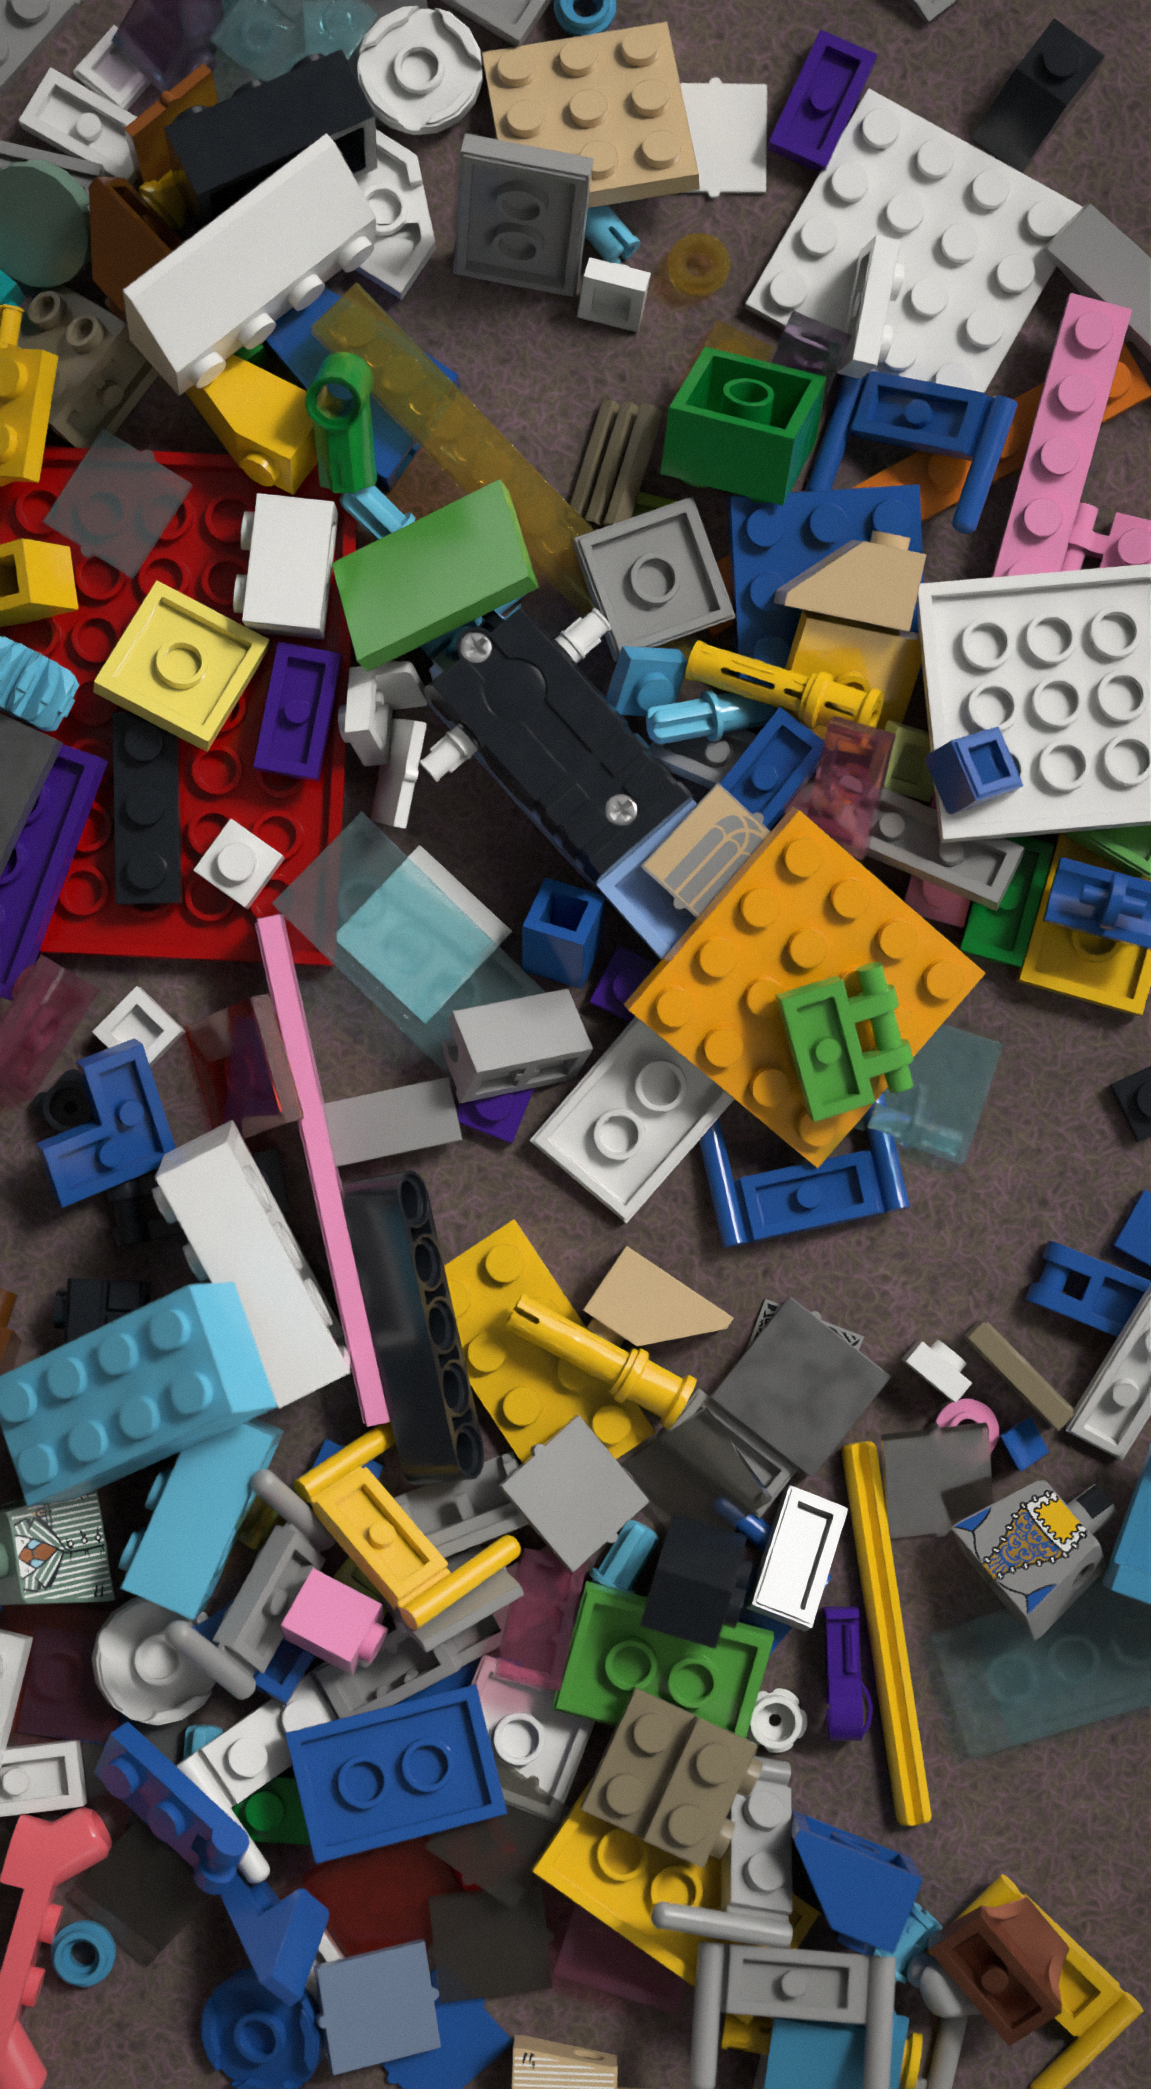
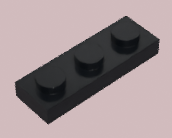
M132 712L112 713L116 904L119 907L183 905L180 738Z

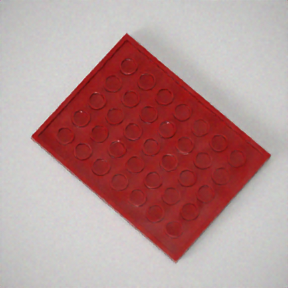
M45 446L39 483L14 481L0 487V545L23 538L69 546L79 609L29 623L0 627L1 637H7L16 643H21L27 648L57 662L60 666L70 670L79 683V687L73 697L75 702L67 718L63 717L57 730L44 732L26 723L23 724L59 740L63 745L108 761L39 953L264 964L255 923L258 922L257 919L280 914L284 915L294 965L336 967L348 743L343 741L340 734L338 712L341 705L347 704L353 643L333 567L324 640L258 633L270 639L268 652L208 752L180 738L183 905L119 907L116 904L112 713L130 711L93 692L96 677L156 580L245 626L242 621L243 613H234L233 600L237 575H248L250 550L241 549V529L244 512H255L257 493L333 501L338 512L333 562L357 551L359 523L340 505L339 499L342 493H333L332 490L326 487H320L318 462L293 495L275 485L263 486L255 482L237 465L229 454ZM278 642L341 653L343 657L319 782L260 772L254 769ZM0 711L1 714L6 715V716H8V717H10V718H12V719H14V720L20 722L19 720H17V719H15V718H13V717H11V716H9V715H7V714H4V713H2V712ZM230 819H233L285 857L248 910L193 871Z

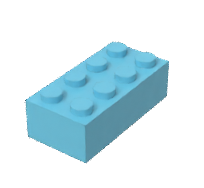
M234 1282L188 1285L0 1376V1424L28 1507L75 1500L277 1407Z

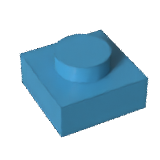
M622 646L606 699L621 715L646 716V712L651 707L676 703L688 661L680 649Z

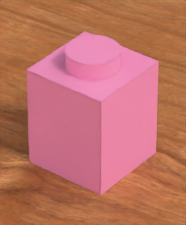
M312 1568L281 1624L285 1640L351 1675L354 1674L361 1660L369 1664L374 1660L388 1632V1628L381 1625L384 1619L381 1603Z

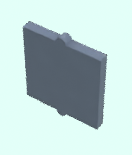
M422 1939L313 1966L320 2013L316 2015L315 2022L323 2028L329 2073L332 2075L441 2047L434 2001L439 1997V1991L431 1985L425 1941Z

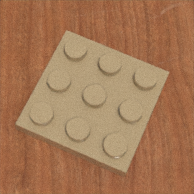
M667 22L482 52L497 140L594 158L588 208L700 190L699 172Z

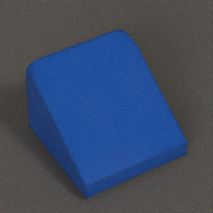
M999 726L951 740L929 753L925 758L945 810L951 815L1024 786Z

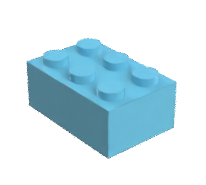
M252 1418L182 1450L173 1469L168 1467L166 1472L160 1471L145 1504V1508L155 1511L148 1528L142 1526L139 1533L134 1531L118 1565V1568L128 1572L121 1589L192 1620L198 1617L210 1602L256 1497V1493L250 1486L251 1477L258 1470L268 1469L284 1430L257 1418Z

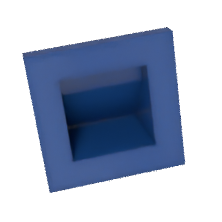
M1031 1417L999 1433V1439L1013 1466L1019 1472L1025 1470L1049 1453Z

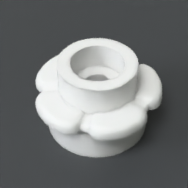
M776 1688L771 1693L760 1691L747 1732L749 1740L756 1745L762 1744L769 1752L780 1753L789 1750L793 1746V1742L804 1735L807 1727V1715L804 1710L799 1708L797 1696L789 1690ZM772 1714H778L781 1717L779 1725L773 1726L769 1723V1717Z

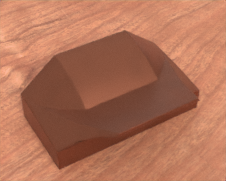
M1023 1897L998 1907L980 1906L929 1937L928 1950L1009 2047L1062 2013L1059 1980L1069 1947L1028 1897Z

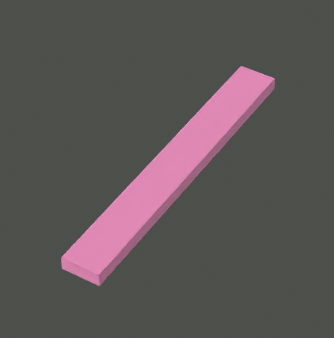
M279 914L260 918L255 923L346 1346L350 1356V1364L363 1424L366 1423L368 1427L390 1422V1415L345 1217L344 1191L339 1168L336 1167L323 1106L324 1099L284 915Z

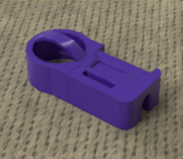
M856 1606L823 1607L826 1704H830V1709H826L829 1742L862 1741L864 1734L871 1724L873 1706L870 1693L862 1683L859 1609ZM862 1689L865 1692L868 1704L867 1718L864 1726Z

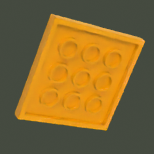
M793 806L624 1003V1006L815 1167L819 1168L874 1103L813 1122L808 1117L775 995L837 975L844 981L847 997L850 998L862 991L857 968L868 963L881 962L887 984L894 985L899 1007L894 1012L901 1039L909 1040L914 1057L986 973L806 815ZM870 1019L855 1023L862 1053L870 1051L876 1046ZM884 1074L869 1078L875 1102L888 1088Z

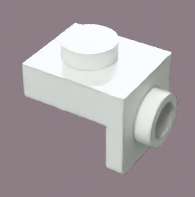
M391 660L369 672L362 666L349 669L347 704L341 705L338 712L339 730L343 741L351 743L364 766L389 764L393 710L427 705L424 691L425 686L415 667L409 661L398 662Z

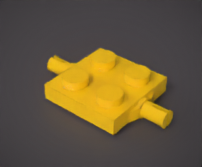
M0 304V487L14 481L39 483L59 357L42 349H23L17 346L24 310L7 304Z

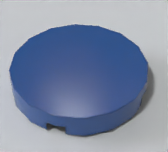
M254 1968L238 1970L216 1987L201 2011L200 2037L207 2059L217 2072L222 2069L228 2077L233 2079L230 2085L236 2089H299L316 2073L326 2054L323 2028L315 2022L316 2015L320 2013L319 2004L305 1987L301 2000L290 2007L260 1984Z

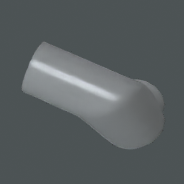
M925 1952L912 1958L907 1968L908 1981L913 1987L920 1988L925 2004L935 2015L949 2019L981 2014L936 1958Z

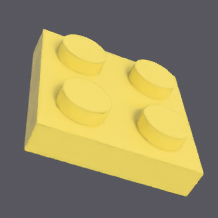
M156 580L96 677L93 692L208 752L268 652L270 639Z

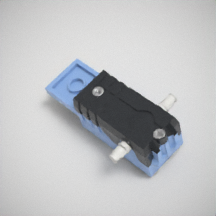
M522 603L506 617L497 614L494 610L481 616L482 623L478 627L468 628L458 637L456 652L448 655L441 651L433 659L434 665L429 669L433 681L424 688L428 705L451 731H447L446 735L430 748L431 753L423 760L421 759L419 763L438 782L448 771L452 773L463 762L472 758L471 755L473 754L595 893L600 891L657 957L662 960L697 918L685 907L683 909L675 908L673 905L674 897L640 866L697 804L693 800L694 796L682 782L675 781L671 776L672 771L660 758H655L650 753L648 744L638 733L633 734L629 729V723L576 664L579 660L584 659L585 655L601 642L600 637L612 629L611 625L596 608H593L585 618L579 617L554 639Z

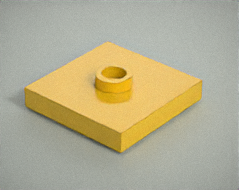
M803 610L785 669L807 677H811L814 672L820 673L824 671L832 674L834 682L868 693L873 688L883 690L884 692L880 717L872 738L866 746L856 744L852 735L822 725H818L814 730H810L831 747L875 756L888 720L900 724L903 722L922 664L919 633ZM791 690L793 695L803 696V693ZM833 703L834 708L855 714L854 710ZM786 711L798 720V714Z

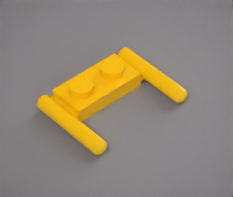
M390 1420V1422L378 1424L295 1480L294 1488L304 1502L310 1503L314 1507V1515L394 1610L396 1608L400 1610L406 1625L416 1631L515 1560L520 1555L521 1547L516 1538L511 1535H504L451 1573L447 1569L448 1562L370 1470L367 1467L362 1468L366 1463L396 1444Z
M1001 1874L955 1920L980 1906L998 1907L1028 1896L1026 1894L1023 1895L1007 1876ZM1032 1901L1069 1947L1059 1980L1062 2013L1056 2016L1055 2019L1074 2037L1077 2035L1078 2038L1031 2082L1030 2089H1064L1143 2012V2008L1131 1994L1124 1992L1120 1988V1984ZM928 1948L924 1951L925 1953L931 1954Z

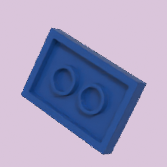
M476 1684L285 1733L315 1864L508 1814Z

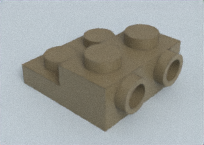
M634 1687L581 1802L580 1808L589 1814L641 1837L643 1841L704 1868L709 1855L721 1859L730 1843L735 1829V1822L726 1819L736 1795L748 1798L758 1780L763 1765L762 1761L753 1758L758 1745Z

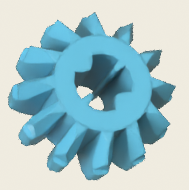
M0 636V711L38 730L40 729L44 732L57 730L63 717L67 718L75 702L73 697L79 687L76 677L70 670L60 666L57 662L43 656L41 653L27 648L21 643H16L7 637Z

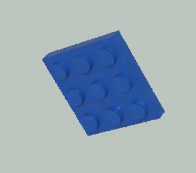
M920 485L790 492L783 506L771 502H752L748 496H726L732 607L736 616L733 619L735 653L785 669L804 609L773 603L776 590L849 541L870 542L872 531L874 530L911 538L908 551L923 554ZM924 572L922 573L920 584L924 583ZM915 605L910 632L919 633ZM922 664L917 677H923ZM736 672L738 677L768 687H775L773 683Z

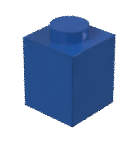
M545 877L522 926V971L582 989L604 941L606 897Z

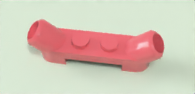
M84 1806L76 1808L54 1822L21 1814L6 1855L0 1882L22 1888L24 1891L0 1972V2089H41L45 2084L47 2069L20 2022V2017L24 2006L35 2007L43 1985L46 1969L36 1967L35 1964L41 1943L44 1942L52 1945L60 1925L64 1906L53 1903L57 1887L109 1857L112 1839L102 1818L96 1810Z

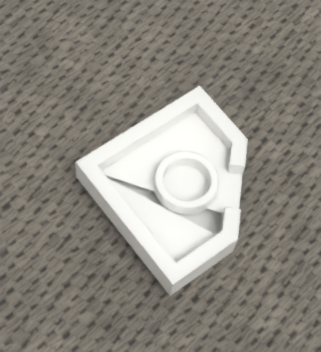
M376 129L378 168L355 178L376 216L374 250L369 258L355 270L402 300L436 250V243L417 155Z

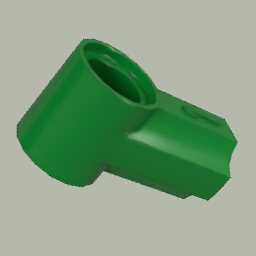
M348 352L333 353L325 358L305 395V407L314 425L320 487H326L332 490L333 493H355L360 489L374 486L377 481L370 394L373 390L374 377L371 368L364 359ZM326 384H341L350 391L353 398L347 400L337 398L327 389Z

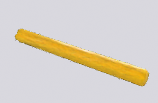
M870 1441L854 1442L844 1445L841 1453L895 1815L901 1826L921 1825L929 1822L932 1814L877 1447Z

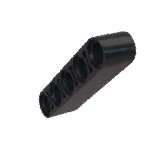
M403 1171L354 1179L347 1185L345 1190L344 1211L403 1474L408 1482L414 1486L476 1479L481 1474L484 1465L483 1441L426 1185L421 1176L415 1171Z

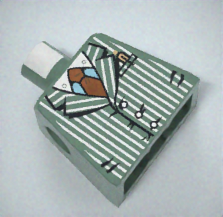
M97 1490L75 1500L28 1507L25 1497L21 1496L0 1505V1605L73 1604L115 1600Z

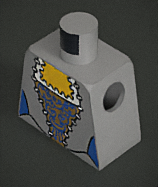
M1038 1480L959 1521L951 1528L958 1547L967 1561L1031 1638L1036 1641L1044 1635L1105 1569L1106 1563L1101 1546L1092 1534L1118 1516V1512L1107 1495L1096 1484H1093L1066 1504L1048 1482Z

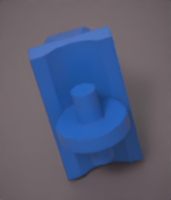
M1061 857L1058 860L1043 922L1151 951V881Z

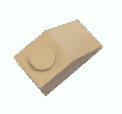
M873 530L870 542L849 541L777 589L773 603L910 632L926 554L908 551L911 538Z
M625 1246L583 1309L593 1317L587 1328L619 1348L625 1339L636 1346H642L727 1329L734 1319L628 1246Z

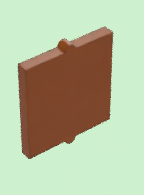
M204 63L170 91H164L157 102L124 128L137 181L141 186L146 181L150 182L152 179L160 180L172 169L164 127L172 124L175 117L188 108L198 105H204L208 108L218 103L213 73Z

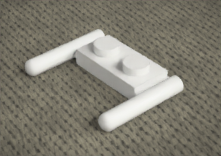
M326 1661L304 1675L287 1706L272 1698L176 1765L179 1770L241 1826L246 1833L247 1831L231 1807L244 1800L292 1765L285 1733L340 1719L315 1673L318 1669L329 1664ZM247 1833L250 1841L249 1848L243 1860L237 1866L249 1883L257 1884L268 1877L270 1866Z

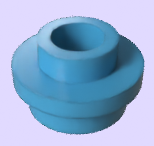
M554 0V15L557 23L567 34L573 37L605 32L613 23L616 15V0H592L596 4L597 10L589 17H581L574 12L573 6L578 0Z
M77 1920L63 1927L56 1935L50 1951L51 1963L56 1974L66 1983L77 1987L92 1986L101 1982L111 1971L116 1959V1945L112 1935L101 1924L90 1920ZM78 1942L91 1944L95 1950V1959L87 1964L78 1962L72 1953L73 1945Z

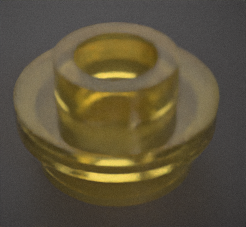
M689 234L678 240L672 247L668 256V275L672 284L685 295L691 297L712 295L723 287L729 276L730 257L722 242L709 234ZM694 256H702L709 261L711 269L703 276H695L688 271L687 262Z

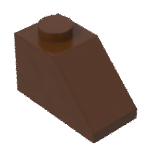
M96 177L89 185L92 280L107 295L105 304L109 310L127 324L123 290L185 242L125 178Z

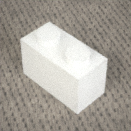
M257 493L255 512H244L241 529V549L250 550L248 575H237L233 600L234 613H243L242 621L245 627L256 633L324 640L338 523V512L333 501Z

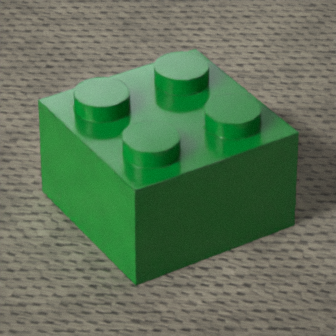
M705 346L669 407L660 474L681 479L690 486L713 487L748 496L752 502H771L783 506L816 443L827 377Z

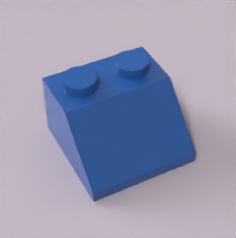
M791 1809V1834L829 1924L833 1930L839 1932L837 1941L854 1951L869 1956H874L876 1948L894 1954L923 1880L912 1858Z

